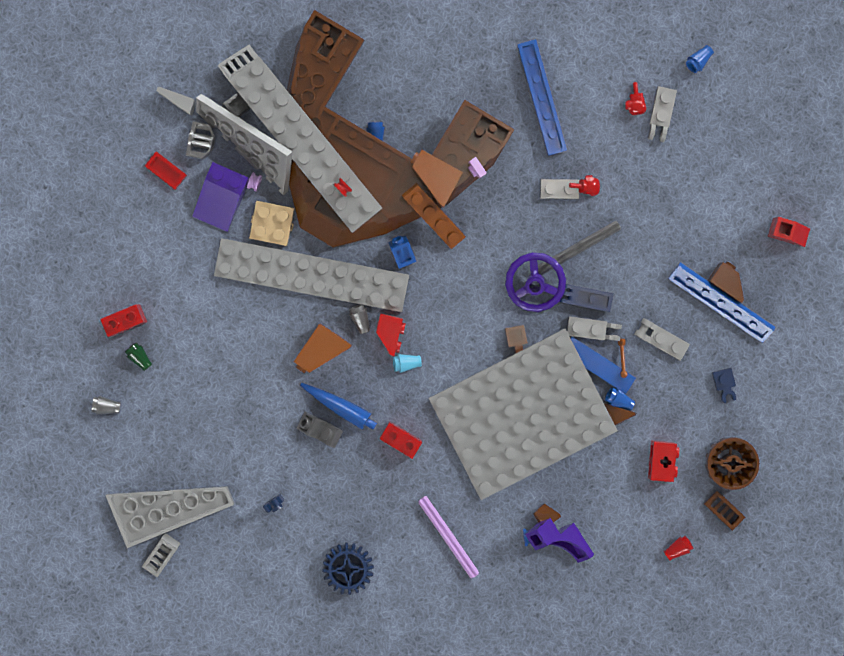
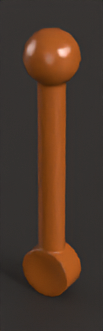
M620 338V341H618L622 367L620 376L626 378L628 376L625 369L624 355L626 341Z

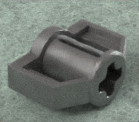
M192 122L186 156L205 159L212 152L215 135L209 124ZM196 128L210 131L212 136L196 133ZM195 146L209 150L206 153L192 151V147Z

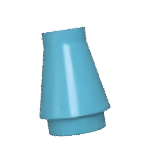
M397 354V356L393 357L395 372L399 371V373L422 366L420 355Z

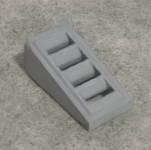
M250 44L217 65L228 81L251 63L245 55L247 51L254 60L258 58ZM240 56L246 61V65H243L239 60ZM236 61L240 69L237 70L232 62ZM230 65L234 73L231 74L226 67Z
M157 87L156 91L188 115H193L196 107L194 99L162 87Z
M165 533L142 567L158 577L180 546V543ZM159 548L162 549L163 551H165V552L168 553L169 555H168V556L165 555L163 552H161V551L158 550V549H159ZM154 555H157L158 557L163 559L164 562L157 559ZM150 561H153V562L156 563L158 566H160V568L158 569L157 567H155L154 565H152V564L149 563V562H150Z

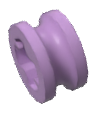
M253 172L247 188H253L257 192L262 175L256 176V173Z

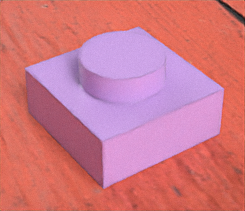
M476 157L469 161L470 166L468 169L474 177L478 176L480 179L486 175L487 172Z

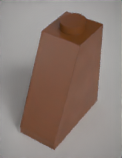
M421 150L420 153L416 152L411 160V163H413L412 169L437 203L444 208L463 172L424 150Z
M320 323L294 360L297 364L295 367L303 373L306 371L310 373L351 348L352 344Z

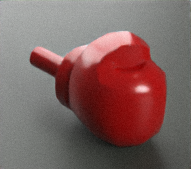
M634 82V94L629 95L630 100L625 102V108L629 110L631 115H642L646 112L647 107L643 93H638V84Z
M586 175L585 180H579V184L569 183V188H579V193L596 196L600 192V181L594 178L593 175Z

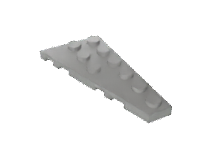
M200 94L196 98V112L212 128L217 127L222 132V137L226 141L230 139L236 145L235 150L255 169H261L266 174V179L270 183L274 181L280 187L279 192L281 194H286L289 188L292 151L246 123L243 119L235 116L226 108Z
M228 486L105 495L127 548L235 504Z

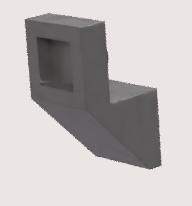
M304 412L296 428L307 436L316 438L332 448L336 447L343 432L334 425L307 412Z

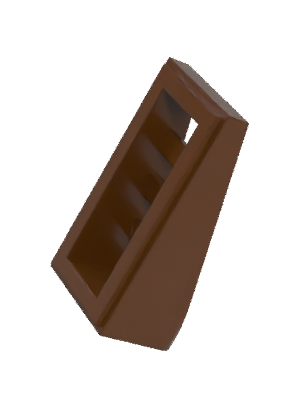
M718 491L704 503L732 531L746 518ZM719 497L721 501L713 508L711 505ZM725 503L727 506L718 513L717 510ZM731 508L733 511L724 518L723 515ZM737 514L738 517L730 524L728 521Z

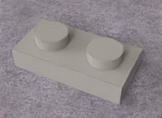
M541 179L540 199H579V188H569V183L579 184V180Z

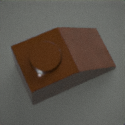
M727 261L726 263H719L707 281L739 303H742L744 296L740 275L735 270L736 267Z

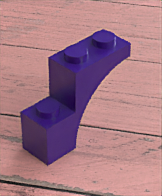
M551 518L537 523L525 534L535 551L548 545L558 546L569 552L578 563L594 556V553L574 523L563 526L558 530Z

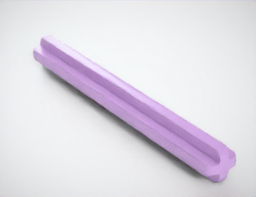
M424 496L418 501L420 506L469 577L474 578L479 574L477 568L428 497Z

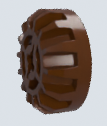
M736 437L721 438L720 441L711 445L709 453L706 454L705 468L708 471L709 477L723 488L730 490L742 489L752 483L758 474L760 464L758 454L755 448L743 439ZM729 449V454L718 458L722 451ZM732 449L738 451L743 460L732 454ZM732 460H734L735 462H737V463H735V464H732L731 466L728 465V464H726V463H724V462H730V461H732ZM717 465L722 466L724 469H726L727 475L723 474L718 469ZM739 471L738 473L731 475V472Z

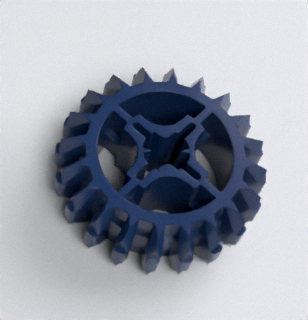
M345 542L344 549L338 544V551L334 548L330 550L333 556L328 553L325 556L330 561H323V565L328 566L322 569L323 573H328L324 576V580L331 579L327 585L330 587L335 584L334 591H337L338 587H340V594H344L345 589H348V595H351L353 588L356 593H359L358 586L365 589L366 586L363 582L369 584L371 580L367 576H373V572L368 571L374 569L373 564H368L372 561V557L365 558L369 552L361 553L362 546H359L358 550H356V543H353L352 547L348 548V542ZM344 554V563L332 567L334 560ZM350 554L357 556L363 564L360 565L359 563L352 562ZM347 560L349 567L353 568V570L351 569L349 577L347 570L343 569V567L345 568L347 564ZM364 570L361 578L352 583V575ZM334 573L342 574L345 577L346 583L338 580Z

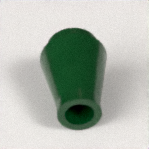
M137 342L125 351L126 357L143 371L152 365L142 345H139Z

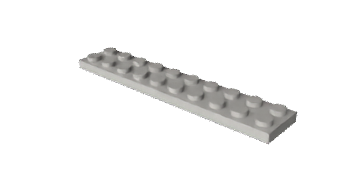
M260 57L256 58L229 80L276 140L292 151L293 161L352 233L383 209ZM340 178L352 189V192H347L346 197L333 185L334 183H339Z
M222 238L214 276L398 312L403 311L409 280L408 274Z

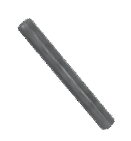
M614 221L552 258L556 259L559 264H562L621 230V227L617 221ZM546 262L538 265V273L541 275L553 269Z

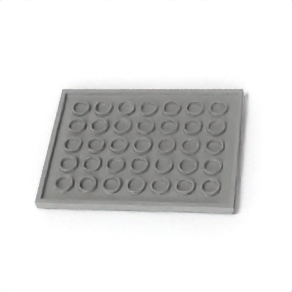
M565 328L429 397L481 500L618 431Z

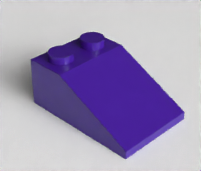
M212 162L192 217L228 232L247 189L249 178Z

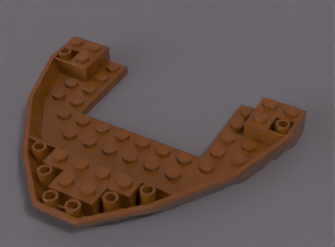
M314 10L304 26L296 45L287 91L383 208L352 233L292 159L289 187L300 228L331 247H337L385 235L421 218L402 196L416 182L440 208L442 207L412 169V158L326 108L365 40ZM466 100L462 103L432 154L434 157L463 172L446 205L478 179V176L474 177L469 171V161L476 157L485 171L489 170L496 162L515 130Z

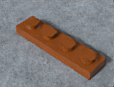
M417 182L402 195L409 205L451 249L466 237Z

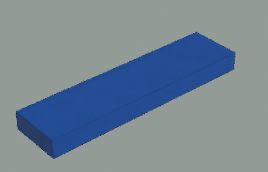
M571 336L570 339L585 368L626 394L636 378L629 373L626 378H622L620 376L622 371L620 367Z

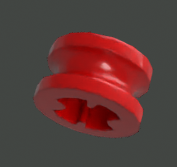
M341 178L339 183L333 184L344 197L347 196V192H352V189Z

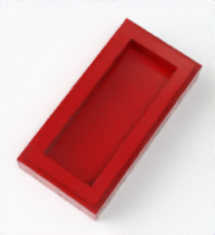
M157 151L145 165L147 169L174 190L179 187L187 176Z

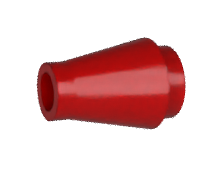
M685 535L684 537L680 536L664 553L669 561L674 558L691 553L690 551L694 548Z

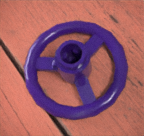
M532 252L520 256L511 264L506 273L505 286L508 296L516 306L526 311L541 312L551 309L561 300L565 292L566 277L563 268L556 259L545 253ZM537 260L550 264L556 271L559 280L558 288L545 283L544 277L538 273ZM530 261L531 274L527 277L525 286L515 291L513 276L518 267ZM533 281H537V283L539 284L533 285L532 283ZM543 291L554 295L549 301L539 305L528 304L520 299L527 293L539 295Z

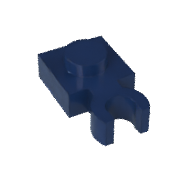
M732 368L712 372L716 391L722 390L721 401L726 403L727 394L731 395L732 400H736V394L731 390V387L736 386Z
M279 494L265 503L263 508L267 513L271 510L274 513L282 507L281 503L284 501V498Z

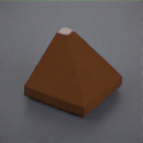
M546 504L541 505L533 513L538 522L551 518L554 523L561 517L558 512Z

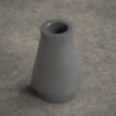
M363 304L350 308L349 316L359 330V333L363 334L370 331L367 308H364Z
M102 396L94 397L91 412H95L96 415L119 414L121 402H116Z

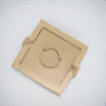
M256 201L249 239L288 246L290 231L293 230L294 226L292 220L295 208Z

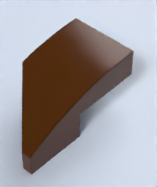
M604 403L615 425H619L637 414L636 412Z

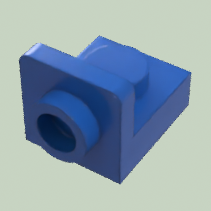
M406 235L397 236L388 242L399 269L417 262Z

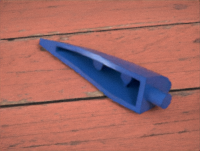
M304 383L300 384L304 390L320 403L363 430L365 425L373 430L376 427L377 423L369 419L372 413L319 388Z

